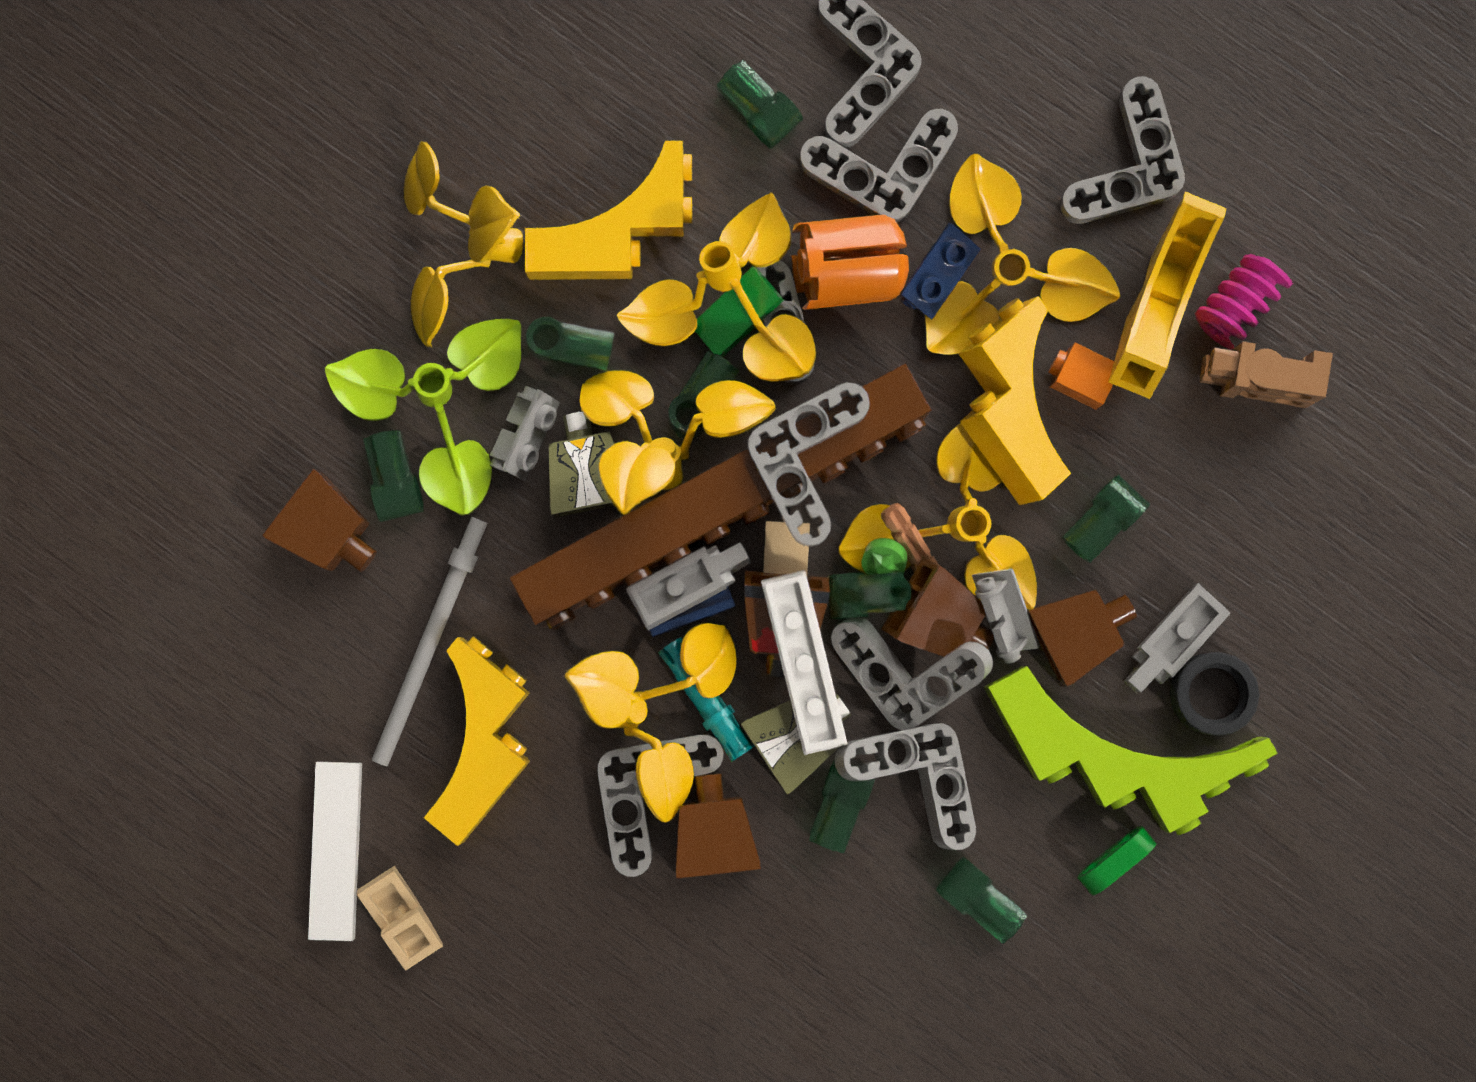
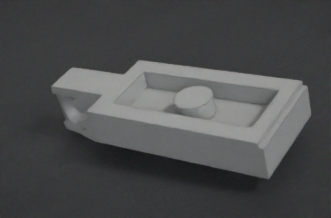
M741 543L721 553L717 546L707 550L703 547L635 583L626 590L646 628L650 630L727 589L726 586L735 582L732 574L751 562Z
M1199 583L1194 584L1137 647L1138 650L1132 658L1138 665L1123 682L1135 693H1141L1153 679L1163 684L1168 678L1174 677L1230 615V612Z

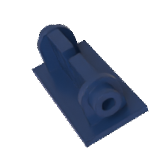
M948 223L900 293L903 297L900 301L912 310L917 308L929 319H933L981 248L952 223Z

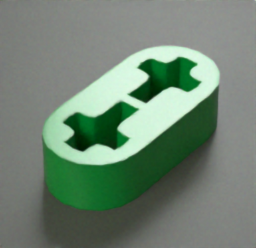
M1139 826L1090 863L1078 875V879L1091 896H1094L1105 890L1146 857L1155 848L1157 843L1143 826Z

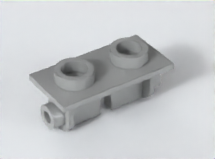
M525 386L522 393L518 392L506 421L518 426L517 431L513 433L502 428L489 455L493 457L490 466L503 472H508L525 481L529 471L534 468L538 461L539 449L547 431L555 423L560 402L539 389L535 390Z
M1013 568L973 574L972 578L977 589L975 594L982 601L986 617L997 645V656L1003 658L1005 663H1013L1021 658L1020 651L1038 649L1040 645Z

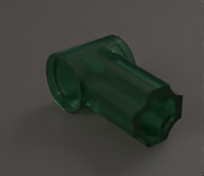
M744 60L734 64L716 84L717 89L747 119L746 123L754 135L770 149H773L804 119L800 110L781 91L775 93Z
M540 317L529 325L526 332V341L531 353L536 358L542 361L555 360L603 371L608 369L614 333L558 322L551 317ZM543 329L554 330L559 336L557 345L549 350L540 349L534 343L536 334Z
M707 351L681 393L675 397L669 406V424L672 431L678 437L684 439L689 426L682 425L677 421V413L685 407H692L698 411L696 407L698 394L713 383L726 380L734 381L739 374V370L721 356ZM703 422L698 425L693 439L699 437L704 432Z
M384 431L363 438L374 483L371 485V495L379 521L385 522L424 512L421 490L415 474L411 473L402 431Z
M1119 474L1107 483L1091 501L1093 505L1061 537L1067 546L1087 563H1091L1120 531H1126L1151 505Z
M902 572L866 575V573L827 575L830 591L828 600L829 619L869 617V613L905 610L907 602L911 599V586L905 580Z
M834 758L821 795L824 798L816 814L808 840L819 846L844 854L859 811L864 810L875 778L849 781L838 773Z
M962 856L935 888V891L964 916L966 914L970 915L1004 944L1020 929L1028 915L1011 899L991 885L993 881Z

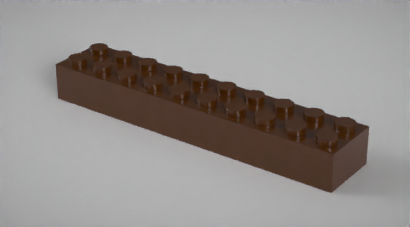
M906 363L863 386L870 400L869 410L863 420L797 454L811 482L820 478L822 484H825L845 473V469L848 468L847 462L858 457L860 462L864 463L882 453L883 449L887 447L885 442L896 436L899 443L921 432L922 428L926 426L924 420L932 410ZM846 395L841 398L842 401L837 407L831 410L828 409V406L823 408L827 413L831 428L839 425L833 419L834 415L846 410L851 416L857 414L856 406L861 402L858 396L850 398ZM813 413L796 422L795 426L800 435L810 438L816 436L821 431L822 423L820 418ZM787 427L783 429L784 433L774 439L768 437L761 441L756 451L759 454L767 452L771 458L777 455L776 446L788 440L791 449L799 444L790 436ZM746 449L510 577V580L534 624L540 627L548 626L549 629L556 630L576 619L574 610L585 604L591 609L601 606L615 597L612 592L613 589L624 583H627L628 587L652 575L650 569L665 561L669 566L690 555V547L703 540L707 546H711L730 535L728 527L743 519L747 526L769 514L768 505L774 501L750 457L749 450ZM793 473L782 474L776 481L777 492L784 498H794L802 491V481Z

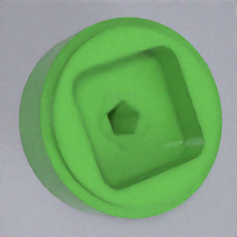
M889 538L875 539L865 548L862 557V568L875 581L882 583L894 582L905 571L908 561L907 552L895 540Z

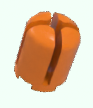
M875 215L794 224L792 233L801 232L800 249H798L797 255H791L796 292H805L808 301L802 309L891 301L902 292L909 273V259L907 255L899 254V249L905 248L907 244L904 233L895 219L886 215Z

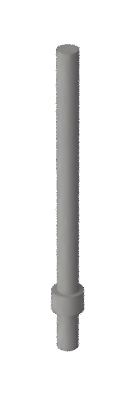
M471 517L459 548L454 547L447 563L451 565L372 757V761L383 766L389 765L467 572L472 573L478 557L475 556V553L488 524L486 522Z

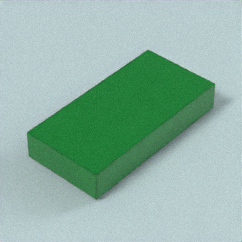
M752 266L741 277L740 284L761 321L784 301L758 268ZM732 289L726 291L697 318L695 332L717 358L722 359L755 326Z

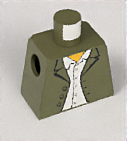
M583 412L563 416L567 440L549 444L551 515L557 518L615 506L605 492L599 472L601 456L609 447L615 444L610 432L593 435L590 420L586 418Z
M836 694L841 719L844 722L852 715L838 694ZM791 700L741 722L742 727L787 795L796 789L839 748L836 747L804 755Z

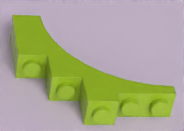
M1021 666L984 686L987 695L1033 779L1042 781L1046 778L1049 784L1054 783L1072 772L1069 765L1075 763L1097 805L1103 807L1111 805L1113 810L1133 801L1136 798L1134 791L1139 789L1160 829L1168 833L1175 831L1177 835H1181L1201 824L1199 817L1209 812L1200 797L1201 795L1205 794L1207 798H1212L1231 787L1228 782L1230 779L1241 773L1245 777H1250L1261 772L1269 766L1267 759L1278 754L1269 738L1259 736L1228 750L1194 757H1158L1137 753L1099 738L1072 720L1045 693L1028 666Z

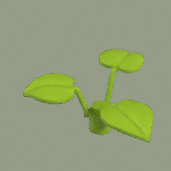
M493 319L463 329L453 338L447 351L450 363L461 371L454 372L451 368L445 369L439 364L427 363L416 370L414 377L410 378L408 384L403 388L401 386L405 380L404 368L395 355L385 350L368 349L360 351L341 361L327 365L325 367L326 377L338 401L350 413L364 420L378 421L389 418L396 410L397 396L405 397L413 390H416L419 400L424 405L435 407L447 448L433 449L423 458L419 468V478L423 490L434 502L461 516L471 514L482 503L487 495L492 479V466H490L489 455L474 440H467L455 446L443 405L449 401L452 395L451 380L460 381L468 376L474 387L486 391L503 388L512 382L521 364V324L518 320Z

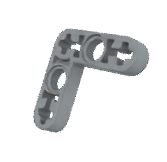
M819 0L818 14L823 24L871 65L826 117V138L833 140L844 148L855 145L915 80L920 71L922 59L919 50L863 0H845L844 10L851 18L854 19L857 12L862 14L855 19L849 31L845 28L848 26L849 19L839 11L834 15L830 14L829 0ZM864 25H874L880 30L882 38L876 45L867 46L859 41L857 32ZM906 55L910 58L908 65L910 71L904 68L900 69L893 76L892 83L898 85L896 88H893L886 78L894 65L895 60L893 56L901 59ZM879 70H881L882 73H883V75H881V74H879V73H877V72H878ZM870 84L880 86L885 93L884 101L876 106L866 104L860 94L865 86ZM852 101L860 112L852 123L851 129L854 133L849 134L845 131L838 135L835 132L837 128L835 120L838 118L844 122L850 117L854 107L848 104ZM862 114L868 116L869 118L867 120H864Z
M1142 76L1131 79L1124 86L1119 96V107L1136 166L1071 184L1065 190L1060 200V210L1069 222L1083 224L1165 202L1174 198L1182 189L1185 182L1183 166L1161 90L1158 84L1151 78ZM1135 89H1139L1141 95L1148 94L1150 96L1144 105L1147 117L1155 113V118H1147L1139 124L1135 123V120H1139L1143 115L1139 102L1131 103L1130 98L1135 93ZM1147 128L1158 130L1163 137L1162 147L1157 150L1146 149L1140 141L1141 132ZM1165 154L1168 155L1169 159H1164L1161 163L1163 174L1165 176H1172L1174 179L1168 186V190H1165L1162 184L1155 185L1153 182L1159 175L1157 162L1151 165L1147 164V161L1156 160ZM1118 180L1128 182L1134 192L1132 200L1124 203L1116 201L1111 195L1110 188L1112 183ZM1096 186H1101L1102 200L1091 202L1086 207L1085 213H1081L1079 207H1071L1070 202L1076 197V193L1080 192L1081 197L1087 199L1096 196L1099 192ZM1102 201L1107 208H1101Z
M933 109L928 111L921 118L888 173L883 172L824 136H815L805 142L800 152V166L803 172L810 178L873 216L886 215L899 223L909 215L952 146L958 132V123L955 116L947 110ZM941 121L946 124L944 132L949 136L940 135L936 139L931 151L939 153L935 157L930 150L924 147L931 133V128L927 124L935 126ZM918 140L923 146L914 143ZM821 148L827 150L826 159L835 166H837L839 158L846 161L840 167L836 180L829 177L833 172L832 167L825 163H820L818 167L811 165L812 156L809 154L810 151L818 153ZM913 155L922 157L927 163V172L921 177L909 176L903 169V162L907 157ZM852 169L863 171L868 177V185L861 191L849 190L844 183V175ZM876 180L883 183L878 191L886 197H892L894 193H897L901 196L899 203L904 207L902 210L894 208L891 213L884 209L886 201L876 194L872 203L866 200L872 193Z
M844 383L762 424L749 437L748 450L750 457L790 534L797 543L803 546L813 547L821 544L830 532L831 522L797 454L856 425L864 419L869 410L870 400L863 387L856 383ZM847 393L850 398L858 396L861 402L856 406L857 414L851 416L846 410L834 415L833 419L839 425L831 428L827 413L819 404L826 401L828 409L831 410L841 403V394ZM806 412L816 414L822 423L821 431L816 436L810 438L800 435L795 426L797 418ZM787 422L790 436L799 445L791 449L789 441L786 440L776 446L777 455L770 458L767 452L759 454L756 448L761 444L760 436L767 434L770 439H774L782 435L784 431L778 425ZM785 473L797 475L803 485L801 493L791 499L784 498L776 489V481ZM807 496H810L814 504L806 505L805 509L812 519L819 517L822 520L823 524L817 529L819 536L812 538L809 533L801 535L798 527L802 525L803 521L798 510L790 516L785 507L798 505Z
M861 616L848 617L835 627L831 636L832 645L837 654L888 722L900 730L915 728L968 692L991 672L993 666L992 656L987 648L977 642H966L912 678L867 619ZM856 632L860 639L852 644L847 637ZM871 649L873 653L863 661L860 656ZM973 658L977 666L970 668L958 677L954 670L964 663L965 660ZM872 663H880L887 668L890 677L889 682L881 683L873 677L871 673ZM937 676L946 683L948 688L947 696L935 695L928 686L929 677ZM898 685L900 690L889 696L888 692ZM909 702L913 710L904 714L900 706Z
M944 723L922 725L911 729L847 742L848 745L840 746L835 755L836 769L843 778L849 781L869 780L918 769L933 841L945 850H963L974 841L976 825L959 741L955 731L950 726ZM935 738L942 739L943 746H939L937 749L919 751L918 743L931 741ZM895 739L901 741L906 749L905 759L898 765L893 763L888 756L889 744ZM875 753L876 761L862 763L859 765V768L851 767L850 758L855 757L856 754ZM943 774L947 775L953 783V792L947 799L941 798L936 791L937 779ZM956 805L957 811H941V806ZM953 824H959L960 832L954 834V837L948 836L947 828H950Z
M709 734L660 741L662 746L671 742L685 744V750L688 753L698 750V743L701 741H706L708 748L716 749L717 756L710 758L709 766H702L700 760H691L694 776L714 772L723 760L724 750L716 737ZM648 743L611 750L601 757L598 763L597 773L612 861L615 868L627 877H636L643 874L649 868L652 861V847L644 800L637 783L636 770L625 772L623 774V781H616L614 775L606 774L605 767L612 764V757L615 756L619 757L621 763L624 764L635 762L636 760L632 753L652 749ZM629 800L636 805L638 816L632 824L621 825L614 819L612 811L618 801ZM637 828H641L642 837L634 836L633 840L636 851H644L645 858L639 859L637 868H631L628 861H621L620 854H624L627 851L626 838L617 841L615 832L629 833Z

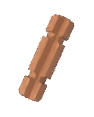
M894 503L882 511L881 519L887 529H890L894 540L900 543L906 550L908 561L911 563L910 566L914 572L922 558L938 564L934 556H931L930 550L916 526L911 523V518L904 507L899 503Z

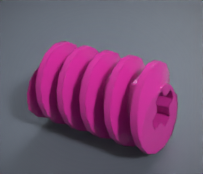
M1253 254L1245 255L1240 261L1241 267H1236L1229 273L1230 280L1222 281L1218 286V293H1213L1207 298L1208 307H1199L1195 312L1196 320L1203 331L1225 348L1234 349V345L1229 339L1231 335L1240 340H1244L1247 337L1246 332L1240 326L1242 323L1251 327H1256L1259 323L1252 313L1253 310L1262 314L1269 312L1270 309L1263 300L1265 297L1273 301H1278L1281 298L1279 291L1275 288L1276 284L1288 289L1293 284L1281 268L1265 257Z

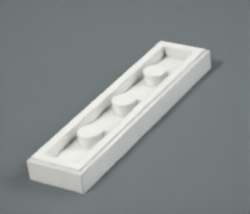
M805 570L761 580L804 755L848 745Z
M316 762L308 940L353 941L355 939L362 763Z

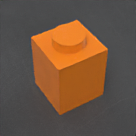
M1075 342L1068 348L1067 352L1060 349L1053 360L1048 373L1055 377L1050 388L1097 410L1104 404L1113 384L1109 383V378L1114 361Z

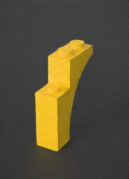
M665 141L658 160L644 182L624 201L609 211L577 224L551 228H525V272L529 280L633 279V267H640L641 246L640 240H632V236H684V223H692V197H684V181H692V154H684L683 141Z
M1184 193L1151 256L1143 288L1126 318L1109 383L1148 399L1151 398L1168 367L1173 344L1185 308L1206 256L1224 220L1227 208L1190 193Z
M1039 296L1024 302L1016 298L1007 303L997 312L1000 319L993 325L989 322L975 330L968 337L972 343L959 353L985 391V393L971 402L969 406L972 411L960 423L1019 505L1043 500L1071 474L1054 449L1044 429L1035 399L1033 385L1034 349L1041 324L1048 312L1047 307Z
M474 636L469 641L462 637H457L446 650L455 665L464 692L466 705L465 739L460 760L453 777L443 794L424 817V819L457 846L465 842L530 762L523 755L527 748L508 733L503 738L497 734L530 694L529 691L522 687L527 680L508 664L501 669L488 659L493 652Z

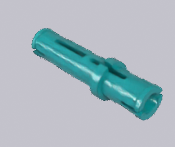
M681 637L658 652L678 682L690 676L685 672L681 664L680 651L683 641ZM695 684L683 689L704 719L702 725L706 731L709 729L712 731L731 762L754 747V744L733 716L735 710L731 704L727 706L720 696L713 698L702 697Z

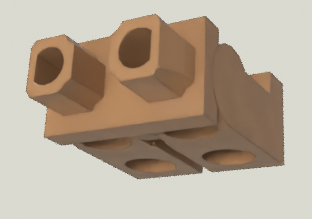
M1241 342L1232 350L1214 348L1211 355L1203 357L1200 382L1221 386L1220 396L1234 398L1240 395L1249 399L1307 408L1326 397L1333 353L1313 351L1301 360L1282 358L1278 352L1271 349L1255 351L1256 344Z

